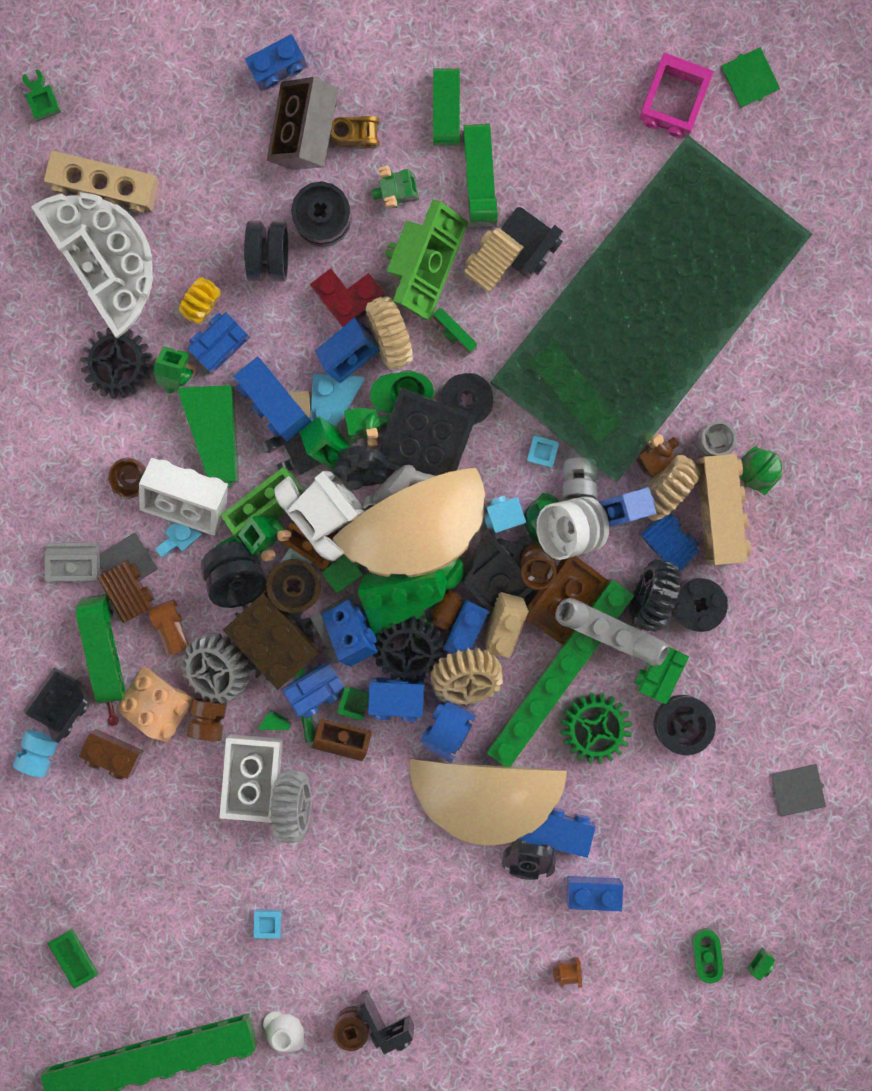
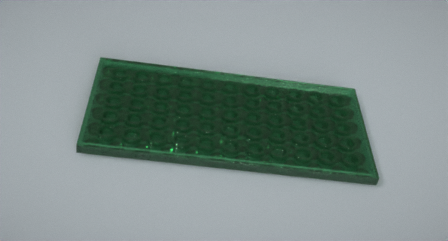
M688 135L490 383L616 483L812 236V233Z

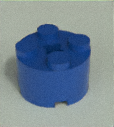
M447 701L446 704L442 702L436 708L432 716L436 721L433 727L429 726V728H426L420 742L424 744V749L452 763L455 756L451 754H456L457 750H460L473 725L468 721H474L476 715Z

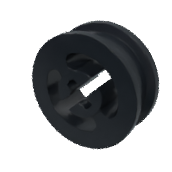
M675 695L670 697L667 705L661 703L656 710L653 721L654 731L658 740L670 751L684 756L694 755L706 749L712 742L716 730L715 717L711 709L704 702L690 695ZM687 706L690 707L688 712H678L676 715L686 721L697 732L699 729L697 719L701 717L702 728L694 740L687 743H679L681 738H691L693 735L682 728L681 724L673 718L671 719L672 731L668 733L667 721L673 711Z

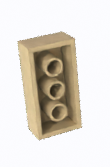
M737 454L708 456L696 459V466L700 469L698 488L706 564L722 565L748 562L747 556L751 555V546L749 540L745 539V529H748V517L742 510V502H745L744 486H740L739 476L743 474L741 459H737Z

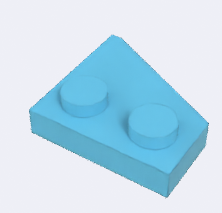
M313 374L310 420L313 421L320 416L338 428L344 417V411L349 409L358 390L364 383V377L349 376L342 383H339L330 375Z

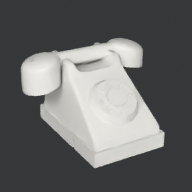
M321 472L301 496L293 480L287 476L274 489L277 502L313 545L315 551L323 558L335 561L344 554V551L327 535L348 525L364 513L366 509H363L362 504L346 484L335 475V472Z

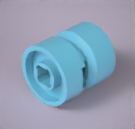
M26 730L20 744L23 750L17 752L12 766L27 775L46 777L51 764L48 757L54 755L58 743L52 741L49 735L34 730Z

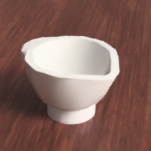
M273 1011L266 1015L263 1027L267 1033V1041L273 1049L278 1052L289 1053L302 1048L304 1044V1030L299 1019L290 1014H282L279 1011Z

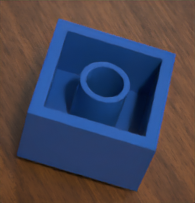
M383 677L371 678L369 684L368 715H374L375 720H390V716H401V721L409 722L417 721V717H423L424 679H416L413 683L411 679L407 678L404 682H402L401 678L393 680L392 678Z

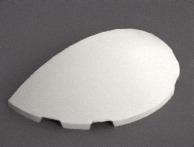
M89 193L71 196L58 194L31 206L57 248L64 254L87 289V294L115 337H120L140 316L152 288L153 259L149 243L141 227L119 205H114L103 200L100 196Z

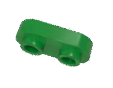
M702 928L694 934L692 939L695 970L703 982L712 984L718 982L723 976L721 944L719 937L713 930ZM705 937L710 939V943L707 946L701 945V940ZM712 964L713 969L710 972L704 971L705 965Z

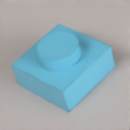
M534 435L526 461L553 468L559 442Z
M255 909L254 938L280 939L282 910Z

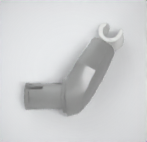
M404 465L397 469L375 491L373 496L370 495L364 499L363 509L368 505H376L387 497L436 475L416 471L413 465Z

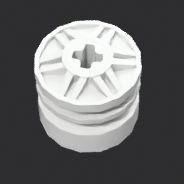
M587 496L546 505L540 511L537 519L539 543L549 556L558 560L600 550L606 544L609 536L607 514L598 501Z

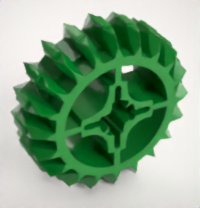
M590 692V701L587 702L584 696L580 695L579 700L582 704L578 706L576 702L571 701L570 704L575 710L571 712L565 709L564 713L570 719H561L560 721L562 725L568 726V728L560 730L561 735H569L568 738L563 740L564 745L573 743L569 749L571 754L580 750L577 755L580 761L586 754L589 764H592L594 756H597L599 764H603L604 755H606L609 761H613L611 752L615 751L620 756L622 752L618 748L619 744L624 747L628 746V743L622 739L623 736H632L631 732L624 730V728L632 726L631 721H623V719L629 716V712L622 711L619 713L623 708V704L619 702L613 707L615 698L610 696L605 702V694L600 692L598 700H595L594 693ZM602 707L601 711L593 718L580 715L589 708ZM610 711L614 714L617 721L616 734L606 727L607 716ZM576 722L586 728V736L582 745L575 736ZM585 722L593 725L601 722L602 724L599 726L605 733L596 731L591 735L592 729ZM604 738L612 741L603 748L590 749L591 745H594L598 739Z

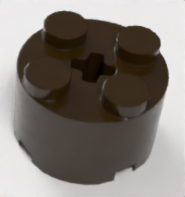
M289 559L277 564L270 571L266 581V592L270 601L279 610L287 613H300L311 608L318 600L321 590L320 577L317 571L309 563L298 559ZM289 579L300 582L298 584L300 590L297 593L294 591L287 592L286 589L289 585L286 582Z

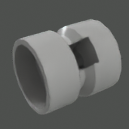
M715 421L702 427L696 437V445L699 451L707 457L730 453L737 441L734 428L723 421Z
M571 458L564 461L563 478L567 481L563 483L562 499L568 501L587 496L597 500V484L594 481L598 478V462L588 458Z

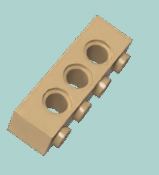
M53 150L50 153L44 182L49 187H52L51 191L63 195H67L68 191L77 193V195L89 193L100 196L103 200L114 205L129 206L128 210L144 214L145 210H153L159 185L158 178L152 174ZM80 172L81 179L77 183H71L72 175ZM100 179H107L105 188L96 189V184ZM126 185H133L132 193L123 196L122 189Z

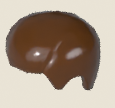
M129 457L117 460L111 466L108 476L112 492L126 500L139 496V483L146 467L140 461ZM136 479V481L132 483L126 482L125 480Z

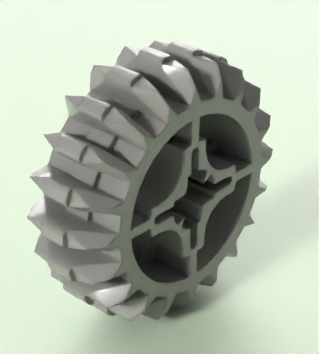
M210 632L201 637L198 636L187 646L186 652L181 657L184 662L180 667L186 670L182 677L189 679L187 686L195 688L194 694L201 693L202 700L210 699L211 702L219 701L223 704L236 699L245 691L246 685L250 681L248 675L252 670L246 666L250 659L243 657L244 653L237 648L234 642H230L229 636L222 638L221 633L213 635Z
M297 770L282 771L277 776L274 788L272 789L273 794L270 807L271 828L277 841L294 844L295 842H301L308 832L310 815L312 814L311 785L306 773Z

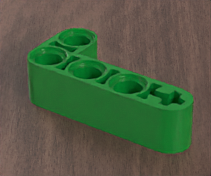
M490 123L463 125L470 228L497 227L498 210L497 198L495 197Z
M106 594L83 597L76 606L79 632L94 697L98 704L124 700L126 697L125 683L110 621L113 617V610H110L109 598Z

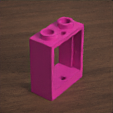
M664 52L638 119L642 120L643 125L648 128L658 129V127L668 130V134L672 137L683 138L685 136L688 138L714 71ZM663 72L700 86L687 122L650 109Z

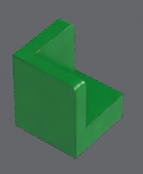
M346 685L337 714L363 721L369 701V692Z

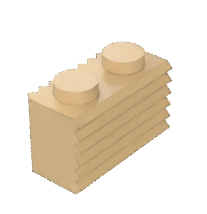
M500 228L495 229L493 232L489 230L480 241L483 245L478 253L473 252L464 263L467 266L464 274L487 292L495 288L524 248Z
M501 592L498 594L499 597L496 598L497 602L495 607H493L494 611L491 612L492 616L489 617L490 620L487 621L488 625H486V630H484L485 634L482 636L489 653L509 658L512 655L529 611L522 597Z

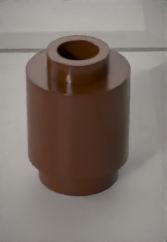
M447 590L443 600L434 604L430 613L432 616L430 621H433L434 625L449 631L450 626H454L464 602L460 601L461 595Z

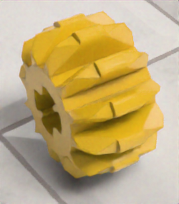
M198 278L179 305L180 313L190 322L202 323L215 307L221 295L220 289L209 279Z

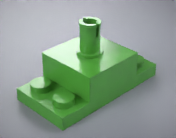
M432 199L423 225L406 221L398 243L391 242L387 245L388 248H392L394 251L385 250L386 257L391 259L387 272L401 280L393 301L428 321L432 318L469 223L441 201Z

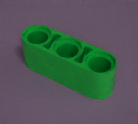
M433 68V146H460V68Z

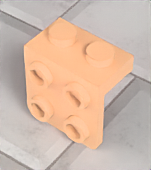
M143 667L128 689L125 699L120 702L117 710L146 736L168 742L176 732V728L184 715L189 711L192 700L195 697L186 691L172 687L151 669Z

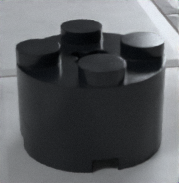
M690 578L680 583L679 587L681 590L678 593L675 608L672 610V615L676 622L684 628L697 632L711 631L716 628L725 618L728 609V597L723 589L714 581L704 578ZM694 600H701V603L704 605L703 608L695 611L696 605L693 604Z

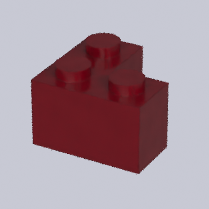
M330 268L310 284L313 291L342 328L353 318L357 320L362 318L366 314L367 303L372 302L374 299L385 297V293L369 273L347 289L332 268Z

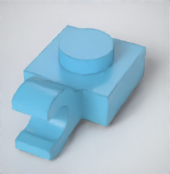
M174 523L165 531L170 538L161 543L155 550L161 557H166L177 546L183 552L203 534L199 530Z

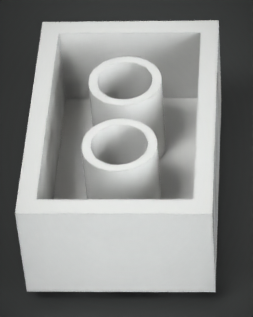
M151 458L139 483L140 510L215 536L222 521L221 514L226 511L228 484L215 477L209 478L200 475L192 469L174 466L166 460Z
M230 734L226 738L220 807L221 819L271 823L272 789L274 788L277 776L280 774L283 738Z

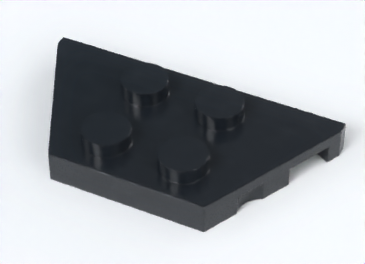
M488 529L485 530L463 576V584L490 613L494 611L493 607H495L497 602L496 598L499 597L498 594L501 592L522 597L528 607L539 590L530 588L524 583L521 576V566Z

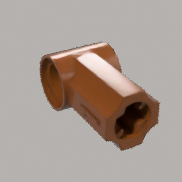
M174 599L148 610L150 620L154 628L159 631L168 656L184 651L189 645L181 624L182 616L181 614L178 615L176 610L178 605Z

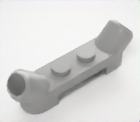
M568 598L561 601L557 606L555 617L558 623L603 642L654 667L661 665L667 656L669 648L666 642L640 628L592 608L581 601Z

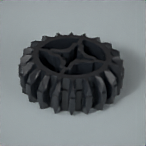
M110 328L106 329V337L102 332L98 331L96 333L98 341L92 338L88 340L93 345L92 348H83V351L89 355L88 357L80 358L81 362L88 364V366L81 368V372L90 373L86 376L85 381L87 383L94 382L91 387L94 391L101 388V396L106 397L110 392V397L117 399L118 393H120V396L126 399L128 396L127 389L131 394L136 395L137 390L134 387L136 384L141 388L145 387V384L140 381L141 378H151L144 371L145 369H153L152 364L145 363V360H150L153 356L151 353H143L148 350L149 346L146 343L140 345L143 338L139 335L133 338L134 332L128 329L125 334L123 333L118 338L115 337ZM115 343L108 355L99 356L100 352L107 345ZM123 343H127L133 348L137 361L126 359ZM117 357L119 360L123 361L126 364H121V366H118V369H116V367L110 365L107 362H112V360H116L115 358ZM97 365L107 367L111 384L106 383L100 377ZM135 369V372L127 381L119 384L125 371Z
M655 559L648 563V566L644 568L643 573L640 575V579L636 583V588L633 592L635 596L631 600L632 605L630 607V619L632 624L638 626V628L656 632L671 617V612L675 608L676 600H678V593L681 590L679 587L681 572L673 563Z
M415 615L396 625L391 623V628L383 627V632L375 634L377 641L374 644L378 653L374 654L373 657L376 658L375 663L377 667L382 666L383 674L391 672L390 677L392 680L397 676H401L402 682L406 680V677H411L414 683L416 676L419 675L422 679H425L426 671L431 673L434 670V665L439 663L440 657L444 654L442 648L444 642L442 637H440L439 628L434 629L433 621L425 623L426 618L424 615L419 619H415ZM414 634L420 635L428 643H424V640L417 639ZM410 640L411 648L408 649L407 655H405V647L408 646ZM389 652H392V655L401 658L402 661H399L392 657Z

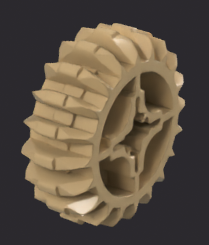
M388 296L380 297L367 303V322L381 350L379 355L385 366L392 370L402 368L406 364L411 363L413 359L412 345L396 303Z
M685 455L676 456L666 469L648 480L647 484L642 488L649 487L650 493L654 498L657 514L647 516L651 520L656 521L662 519L665 515H669L673 509H676L682 503L683 499L689 495V492L698 482L700 469L690 458L688 459Z
M467 648L466 651L457 650L455 654L448 653L447 658H440L439 663L434 665V670L431 672L432 689L435 695L438 696L439 701H445V703L449 701L458 706L464 704L466 707L471 703L476 705L478 701L485 702L486 697H493L494 692L499 691L500 685L503 683L501 664H499L495 654H490L488 650L481 652L479 648L475 650Z

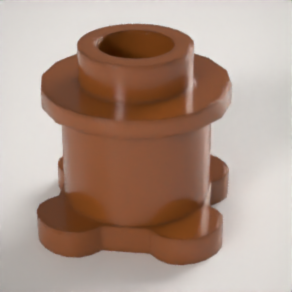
M574 957V962L561 963V960H558V966H553L554 982H559L560 988H563L565 984H577L578 988H582L579 958Z

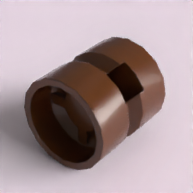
M540 543L529 545L524 549L521 556V576L524 583L528 587L537 590L551 586L556 579V559L549 556Z
M193 698L191 714L194 716V719L189 721L187 736L198 740L221 741L224 725L220 723V720L225 718L227 703L221 704L219 701L211 702L210 699Z
M346 1007L337 1016L333 1033L334 1040L343 1050L356 1051L367 1042L370 1026L368 1023L364 1024L358 1013L360 1007Z

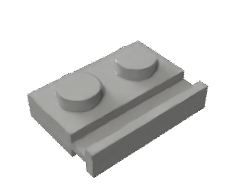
M100 542L44 543V547H46L45 581H98L97 576L100 574Z

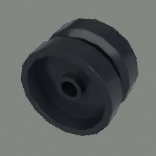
M323 181L309 183L301 188L293 199L291 207L293 223L300 236L311 245L319 247L333 246L343 240L349 232L352 222L349 201L343 191L334 184ZM322 212L327 214L324 218H322L321 216L318 217V215Z
M262 221L247 222L244 260L248 281H262L266 275L267 268L268 275L272 281L286 282L289 249L286 222L272 221L268 227L267 235Z
M235 541L214 547L205 554L201 561V572L206 582L209 599L219 607L235 608L247 605L255 601L266 589V578L260 567L258 554L252 555L244 542Z

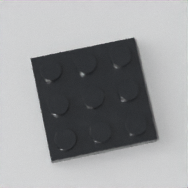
M401 387L379 451L386 456L388 468L397 470L404 465H413L416 471L436 476L457 471L477 414Z

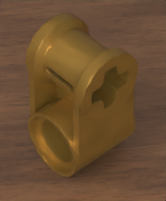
M374 116L337 117L332 121L330 139L333 144L339 147L378 148L380 141L377 140V125L380 124V119ZM343 127L349 133L345 137H338L334 133L335 130Z

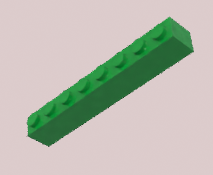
M609 579V582L591 607L618 619L635 595L614 580ZM573 630L486 749L488 755L505 767H511L598 647L600 641Z
M250 1013L52 1065L46 1067L40 1077L44 1091H121L127 1085L135 1084V1086H142L153 1078H171L179 1071L186 1070L187 1073L199 1070L202 1065L211 1063L212 1066H217L225 1063L228 1058L237 1056V1059L249 1057L252 1055V1052H255L258 1043Z

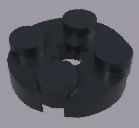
M463 373L455 375L447 381L442 390L441 401L476 413L477 416L473 424L475 425L488 417L493 407L494 397L490 384L482 376L475 373ZM463 393L465 395L469 393L474 395L472 397L474 402L472 406L469 404L463 406L461 404L462 398L460 396Z
M365 446L345 448L338 453V458H335V475L345 482L349 489L358 490L362 486L382 484L386 481L388 471L386 456L374 449V453L365 451Z
M517 839L512 842L510 847L504 850L502 867L504 869L505 867L509 868V874L521 879L538 880L539 875L545 873L547 878L555 872L556 857L553 854L554 849L550 845L530 844L524 840Z

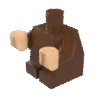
M647 431L641 436L646 444L645 448H637L631 453L643 473L654 477L666 469L676 455L673 449L680 444L675 437L666 441L662 435L657 434L653 436L650 431Z

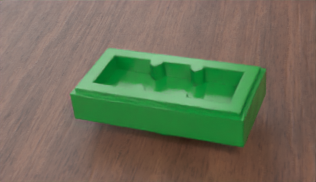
M439 307L433 314V318L445 329L443 335L452 344L457 341L471 355L477 349V343Z
M73 928L47 943L73 989L99 974Z

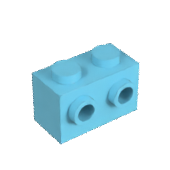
M502 496L490 500V506L485 508L487 513L484 514L483 520L488 530L492 529L493 533L526 523L518 497L506 500V497Z

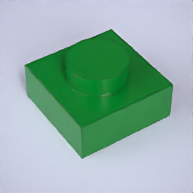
M762 947L747 967V970L753 977L761 981L764 976L767 977L772 972L776 959Z

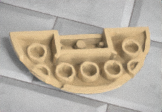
M476 468L448 472L418 482L369 508L333 537V541L344 551V556L354 563L356 561L367 567L369 572L377 575L390 577L391 574H406L408 577H416L439 570L460 557L468 549V543L475 532H479L484 518L485 498L481 477Z
M409 759L413 789L426 814L436 825H439L453 837L479 845H501L514 842L518 838L532 833L548 819L555 805L559 803L567 776V770Z

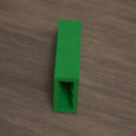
M232 385L178 388V394L207 477L218 478L227 483L228 488L233 487L232 482H239L235 387Z

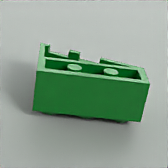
M443 568L416 577H408L406 574H391L390 577L370 573L363 576L358 593L375 635L376 633L383 632V627L389 629L391 628V623L396 625L442 601L448 583Z

